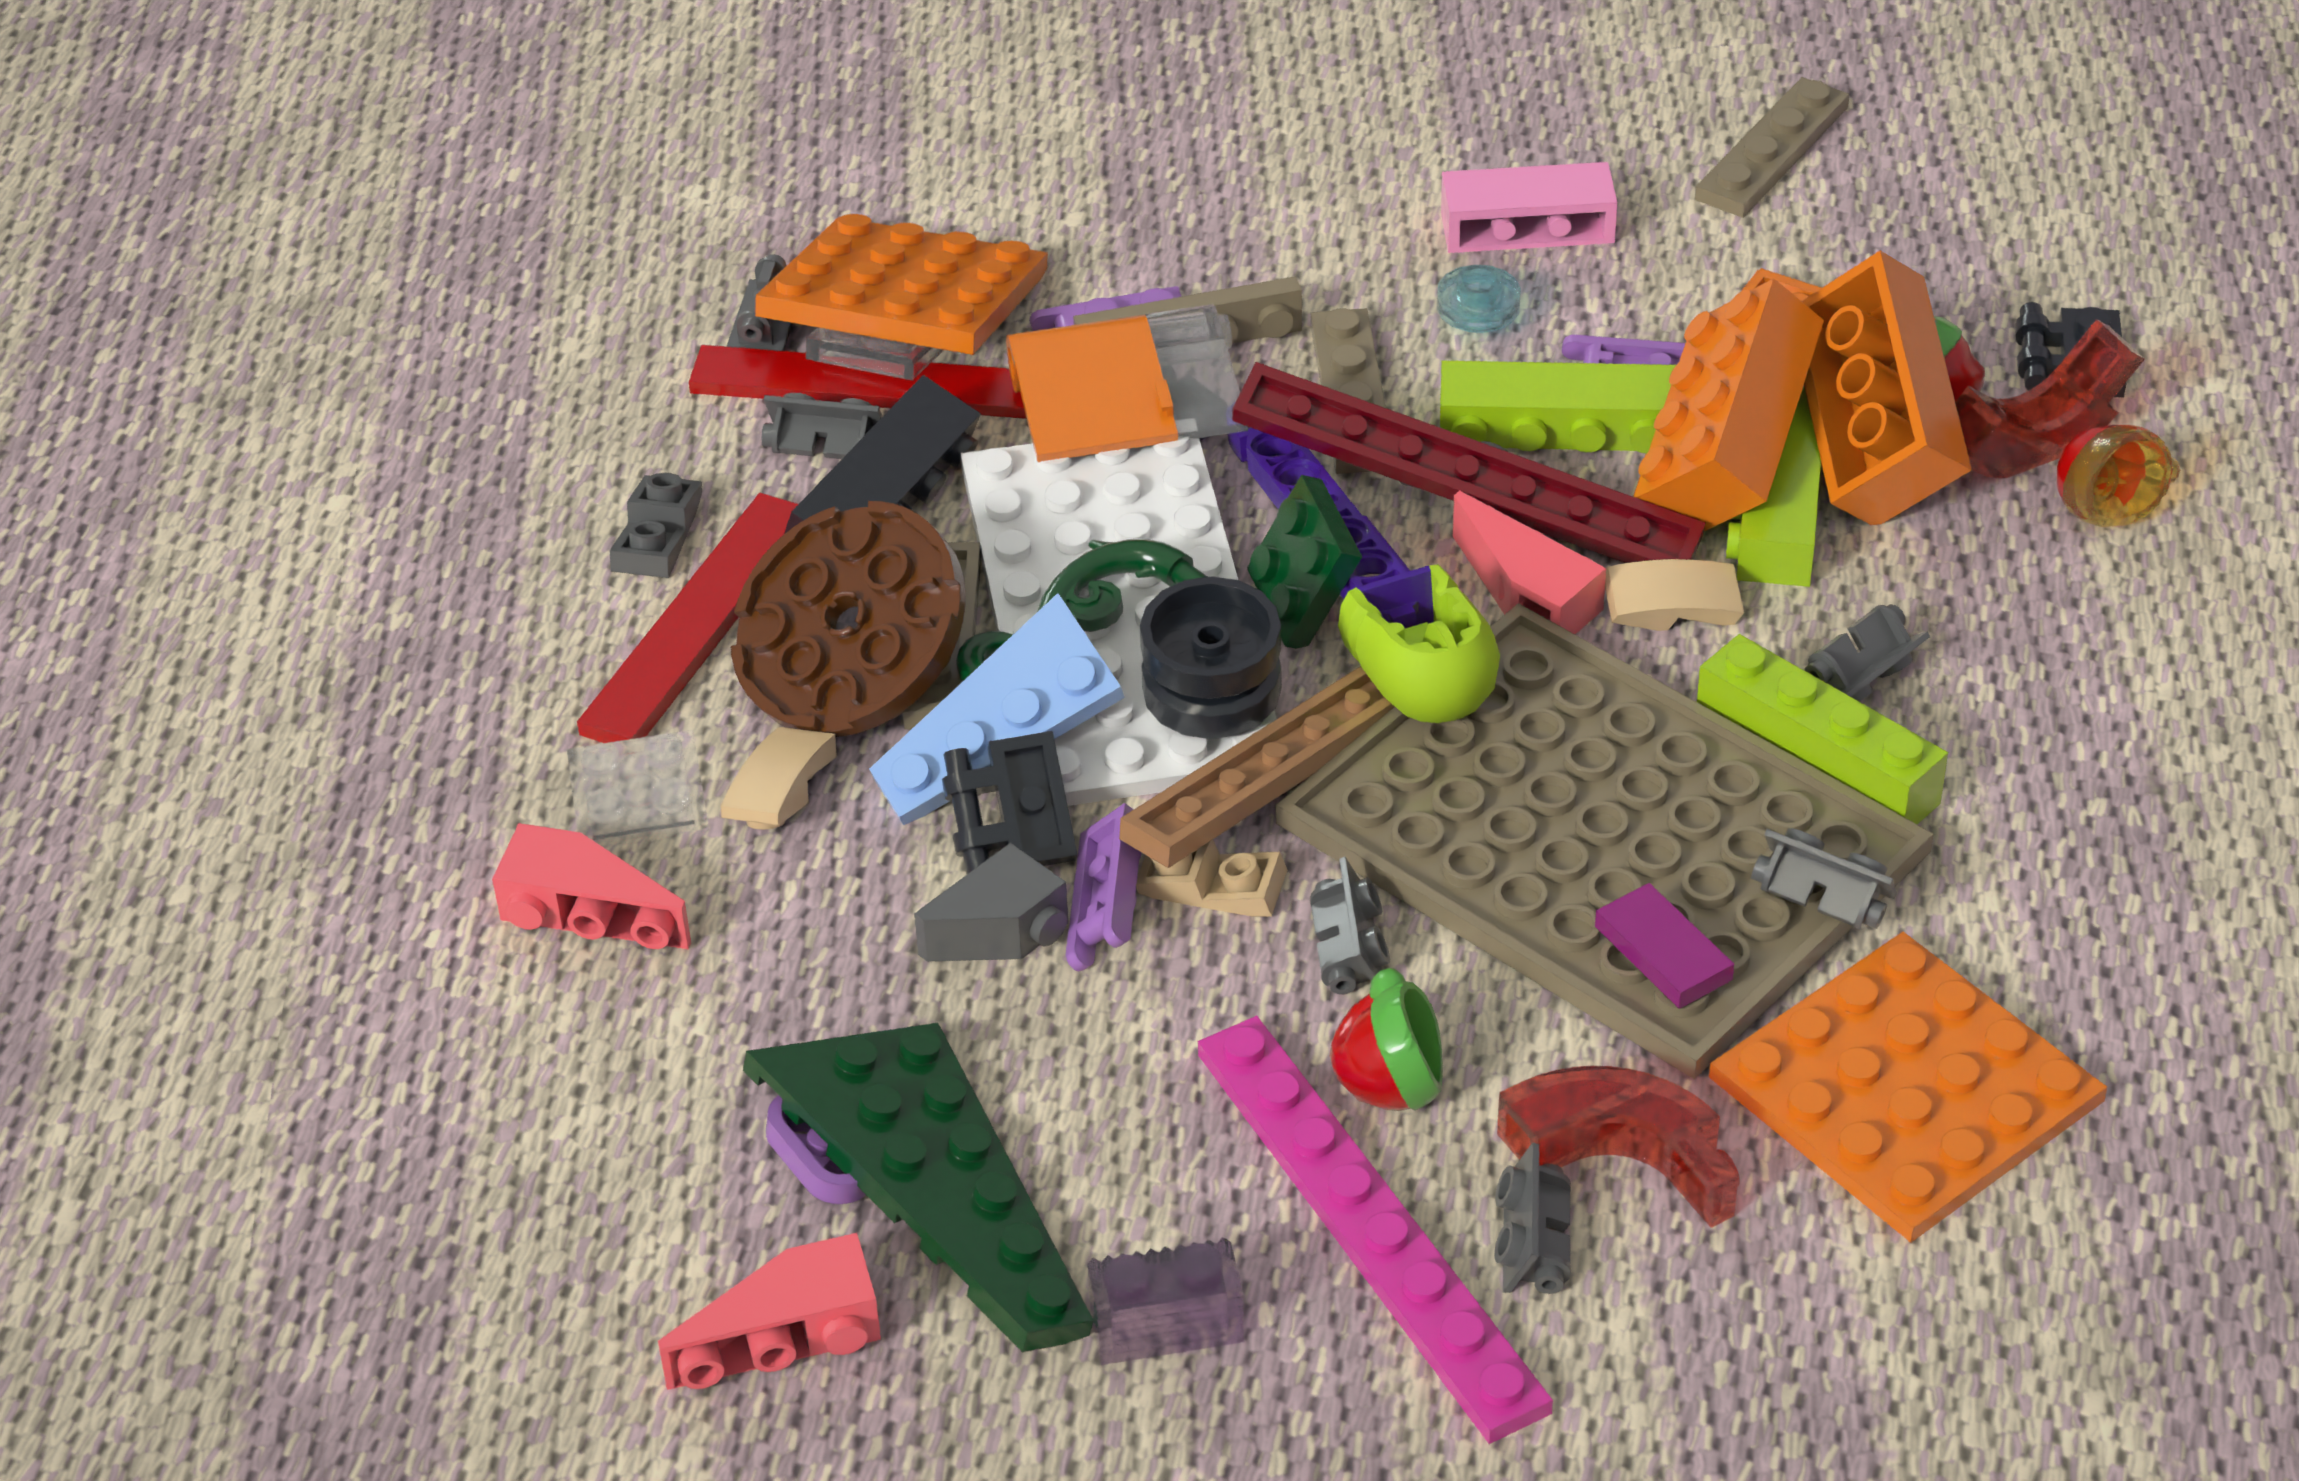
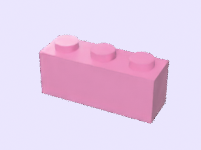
M1608 162L1443 171L1441 216L1448 253L1615 243L1617 198Z

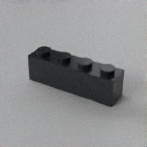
M922 375L793 509L784 534L808 517L834 506L840 511L859 507H868V501H882L900 505L914 512L912 506L918 500L928 504L944 484L947 476L944 472L951 465L960 470L962 468L961 453L975 451L978 440L972 436L981 413L925 375Z

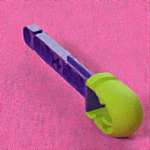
M1232 408L1228 410L1225 418L1229 445L1241 462H1248L1249 473L1278 510L1281 503L1289 497L1301 475L1323 480L1362 555V559L1340 592L1343 602L1340 608L1338 628L1344 645L1360 663L1361 668L1381 694L1405 716L1420 722L1442 723L1454 721L1475 712L1495 688L1500 660L1495 636L1486 619L1439 564L1410 570L1369 518L1365 515L1362 516L1308 448L1253 428H1245L1247 426L1232 421ZM1367 574H1379L1377 576L1361 577Z

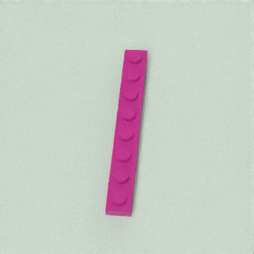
M1254 1016L1199 1040L1198 1056L1488 1444L1551 1415L1553 1399L1259 1017Z

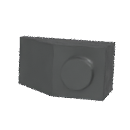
M1009 843L914 913L918 955L927 962L1022 959L1040 945L1045 947L1052 945L1060 938L1066 925L1069 924L1066 881L1012 843Z

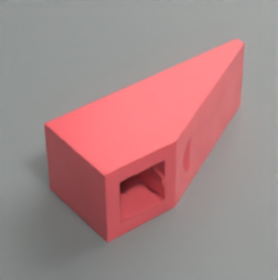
M1458 491L1454 495L1453 538L1504 615L1519 603L1571 633L1576 634L1604 610L1605 567L1462 491Z
M518 823L492 878L500 920L509 921L515 926L527 930L537 929L541 926L573 931L578 936L586 939H599L605 936L631 940L649 949H661L665 946L689 949L691 937L686 905L683 899L581 832Z
M848 1234L785 1249L658 1340L667 1390L683 1386L692 1389H703L716 1384L725 1376L755 1369L764 1372H775L788 1367L797 1359L827 1352L835 1355H847L858 1351L865 1343L881 1340L876 1297L858 1234Z

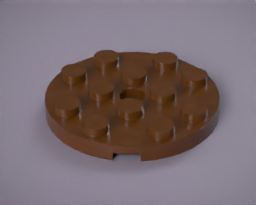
M868 501V507H859L840 511L834 506L816 513L795 525L779 538L759 560L745 582L735 607L734 613L740 619L736 645L731 646V657L735 673L745 693L755 705L785 728L835 734V737L857 734L877 727L901 715L905 709L911 706L928 690L942 670L948 665L960 636L966 607V590L962 569L955 552L927 520L908 508L894 503ZM858 607V614L855 618V622L858 623L857 627L847 626L844 629L837 630L836 625L841 614L849 608Z

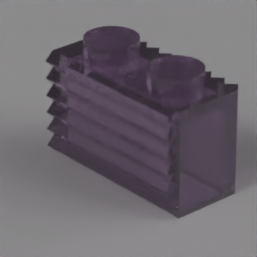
M1223 1237L1217 1244L1207 1240L1204 1244L1193 1242L1188 1247L1179 1244L1174 1250L1165 1246L1159 1253L1150 1248L1145 1255L1138 1251H1135L1133 1255L1121 1253L1116 1258L1107 1255L1102 1262L1092 1258L1087 1264L1090 1314L1093 1318V1331L1101 1365L1244 1342L1242 1285L1231 1241Z

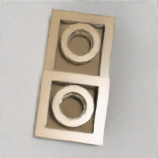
M1666 559L1631 562L1606 568L1605 590L1612 623L1663 631L1669 630L1678 618L1726 626L1735 625L1744 614L1734 564L1704 560Z
M785 727L775 729L756 747L737 773L721 804V818L747 821V826L760 830L782 826L788 818L809 803L807 781L812 779L816 772L837 758L835 734Z
M1211 840L1170 868L1145 855L1137 876L1136 889L1139 894L1157 900L1251 917H1272L1287 873V867L1280 852L1219 854L1214 840Z

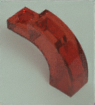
M2096 319L2054 372L2033 389L2015 397L1999 399L1987 396L1968 386L1955 401L1972 471L1987 477L2009 478L2059 459L2065 446L2076 434L2092 428L2109 425L2119 412L2109 402L2145 359L2110 326Z
M1578 1066L1543 1073L1499 1092L1497 1134L1519 1160L1533 1142L1539 1144L1540 1166L1555 1164L1562 1168L1577 1160L1598 1155H1617L1633 1158L1661 1172L1711 1228L1735 1215L1737 1188L1740 1178L1731 1157L1724 1150L1717 1149L1720 1116L1704 1101L1681 1086L1664 1078L1629 1068Z

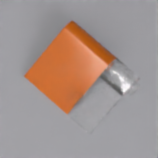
M1213 304L1006 336L1012 385L1015 393L1021 392L1037 463L1053 459L1099 454L1100 452L1151 446L1165 442L1248 431L1247 426L1232 421V408L1240 392L1228 353V349L1232 348L1231 327L1227 314L1218 315Z

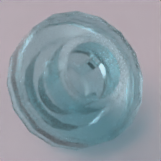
M1490 265L1459 267L1445 274L1438 283L1437 311L1442 320L1452 327L1463 331L1485 333L1500 330L1511 324L1519 315L1521 287L1516 278L1503 269Z

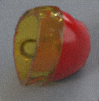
M2113 424L2085 430L2073 437L2063 449L2059 459L2056 486L2066 508L2083 522L2099 527L2124 526L2137 522L2139 519L2149 515L2160 504L2162 497L2168 491L2169 485L2176 481L2181 470L2179 462L2171 456L2165 442L2149 429L2136 425Z

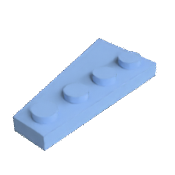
M1057 593L869 770L897 817L905 825L926 816L949 802L945 799L942 779L947 776L943 756L946 751L956 748H967L970 754L972 770L991 767L987 749L989 741L1053 731L1054 739L1125 697L1120 684Z

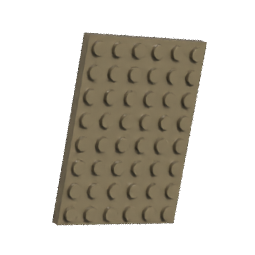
M1518 603L1490 626L1500 653L1498 672L1494 690L1475 712L1454 721L1429 723L1407 717L1396 707H1393L1317 772L1275 805L1276 824L1340 862V858L1346 857L1354 871L1364 878H1370L1372 883L1676 1069L1696 1079L1712 1061L1722 1054L1854 927L1818 912V906L1826 890L1824 887L1815 885L1807 906L1804 907L1772 893L1762 891V883L1751 879L1753 868L1759 856L1762 854L1771 858L1774 853L1769 849L1764 835L1766 830L1769 829L1785 836L1788 828L1797 829L1820 839L1825 843L1822 851L1847 860L1850 853H1857L1874 859L1887 867L1885 876L1893 878L1895 886L1931 853L1934 834ZM1647 883L1654 886L1735 964L1732 981L1680 1009L1595 927L1596 910ZM1880 894L1877 900L1881 901L1885 896Z

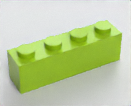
M1441 360L1440 428L1479 442H1492L1503 448H1517L1523 451L1565 449L1588 453L1597 450L1638 451L1647 454L1656 431L1654 421L1664 407L1671 387L1669 377L1676 365Z
M1804 386L1767 502L1731 518L1741 519V523L1729 522L1726 559L1738 560L1737 581L1810 587L1815 547L1821 458Z
M1741 634L1735 636L1700 665L1697 703L1917 825L1941 804L1948 752Z

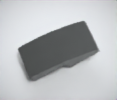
M673 473L645 475L627 501L628 524L610 549L611 572L669 578L697 513L702 495V481L682 479Z

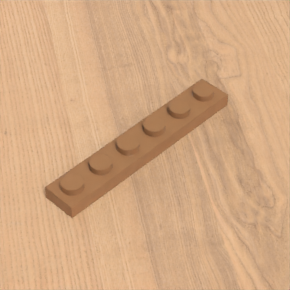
M1360 666L1121 817L1119 839L1163 866L1170 868L1313 775L1395 706L1381 694Z

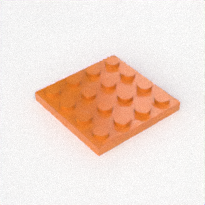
M846 214L837 217L756 294L755 316L974 355L1042 279L1047 269L1048 252L1032 250L1028 244L1020 241H1003L996 244L979 241L975 235L967 232H950L943 235L926 232L922 226L914 223H898L891 226L873 223L871 218L865 215Z
M1904 931L1712 1061L1709 1069V1078L1910 1243L2103 1103L2107 1092L2106 1085Z

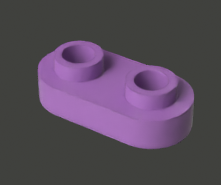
M779 1095L775 1097L768 1107L766 1122L767 1141L809 1193L821 1201L832 1204H848L863 1198L866 1194L857 1186L858 1182L849 1173L845 1174L826 1155L828 1144L806 1122L796 1125L782 1111L783 1099ZM803 1131L807 1132V1134H797L794 1132Z

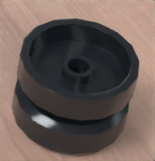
M1213 576L1188 579L1162 590L1145 607L1140 622V648L1143 657L1141 665L1142 690L1147 709L1160 724L1182 735L1215 739L1237 736L1260 725L1276 709L1282 690V671L1279 659L1281 652V624L1276 606L1262 591L1234 579Z

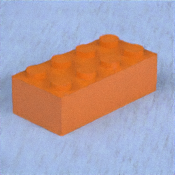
M1880 250L1802 300L1805 305L1824 320L1804 387L1830 503L1870 525H1880L1972 471L1924 276Z
M1773 278L1751 291L1745 289L1739 292L1730 302L1711 312L1704 311L1690 322L1684 333L1686 343L1679 363L1675 366L1669 377L1671 387L1664 407L1654 421L1656 431L1648 453L1642 459L1638 468L1640 478L1633 497L1705 522L1704 531L1767 502L1824 320L1776 279Z

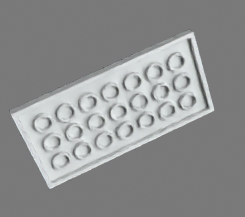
M1195 421L1176 424L1178 441L1099 452L1098 454L1053 459L1041 461L1040 463H1037L1033 444L961 453L962 473L977 542H980L981 561L997 631L1014 634L1037 613L1041 598L1053 579L1069 563L1084 553L1093 550L1088 546L1091 540L1117 542L1127 539H1151L1164 542L1192 557L1193 566L1206 576L1238 580ZM1122 573L1099 579L1111 582L1121 590L1123 613L1116 623L1106 629L1084 632L1120 684L1125 698L1054 739L1068 806L1160 793L1277 719L1274 710L1260 725L1237 736L1206 739L1182 735L1160 724L1147 709L1142 690L1141 665L1143 657L1140 648V622L1145 607L1162 590L1170 587L1155 577L1137 578L1135 573ZM1088 586L1081 590L1078 595L1079 598L1090 597Z

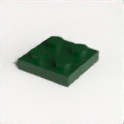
M1305 475L1300 476L1289 497L1281 503L1276 519L1262 543L1254 549L1250 563L1247 566V570L1256 588L1262 591L1277 608L1281 624V639L1285 647L1294 649L1310 645L1339 597L1340 592L1362 559V555L1323 480Z

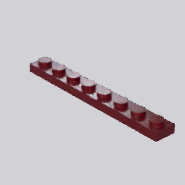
M1255 362L1232 408V421L1452 501H1454V495L1458 491H1462L1533 530L1624 563L1666 559L1693 560L1704 535L1706 523L1258 362Z

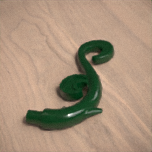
M1127 539L1117 542L1091 540L1088 546L1093 550L1084 553L1069 563L1053 579L1041 598L1038 611L1058 593L1083 631L1094 632L1106 629L1116 623L1123 613L1121 590L1113 583L1099 579L1116 574L1135 573L1137 578L1155 577L1171 587L1184 580L1208 576L1193 566L1192 557L1164 542L1151 539ZM1088 586L1090 597L1079 598L1078 595L1081 590ZM989 631L978 633L967 639L959 648L956 658L960 679L964 681L1013 634L1003 631Z

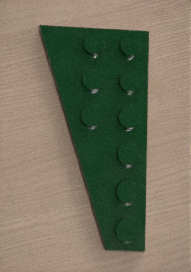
M939 1023L746 1051L743 1072L757 1086L766 1082L783 1099L782 1111L796 1125L806 1122L828 1144L826 1155L845 1174L849 1173L858 1182L857 1186L894 1224L904 1220L921 1238L919 1249L935 1265L945 1262L969 1286L966 1296L1021 1352L1065 1345L1090 1336L1094 1320Z

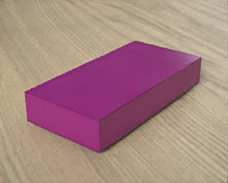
M1650 883L1596 910L1595 927L1678 1009L1733 980L1735 964Z

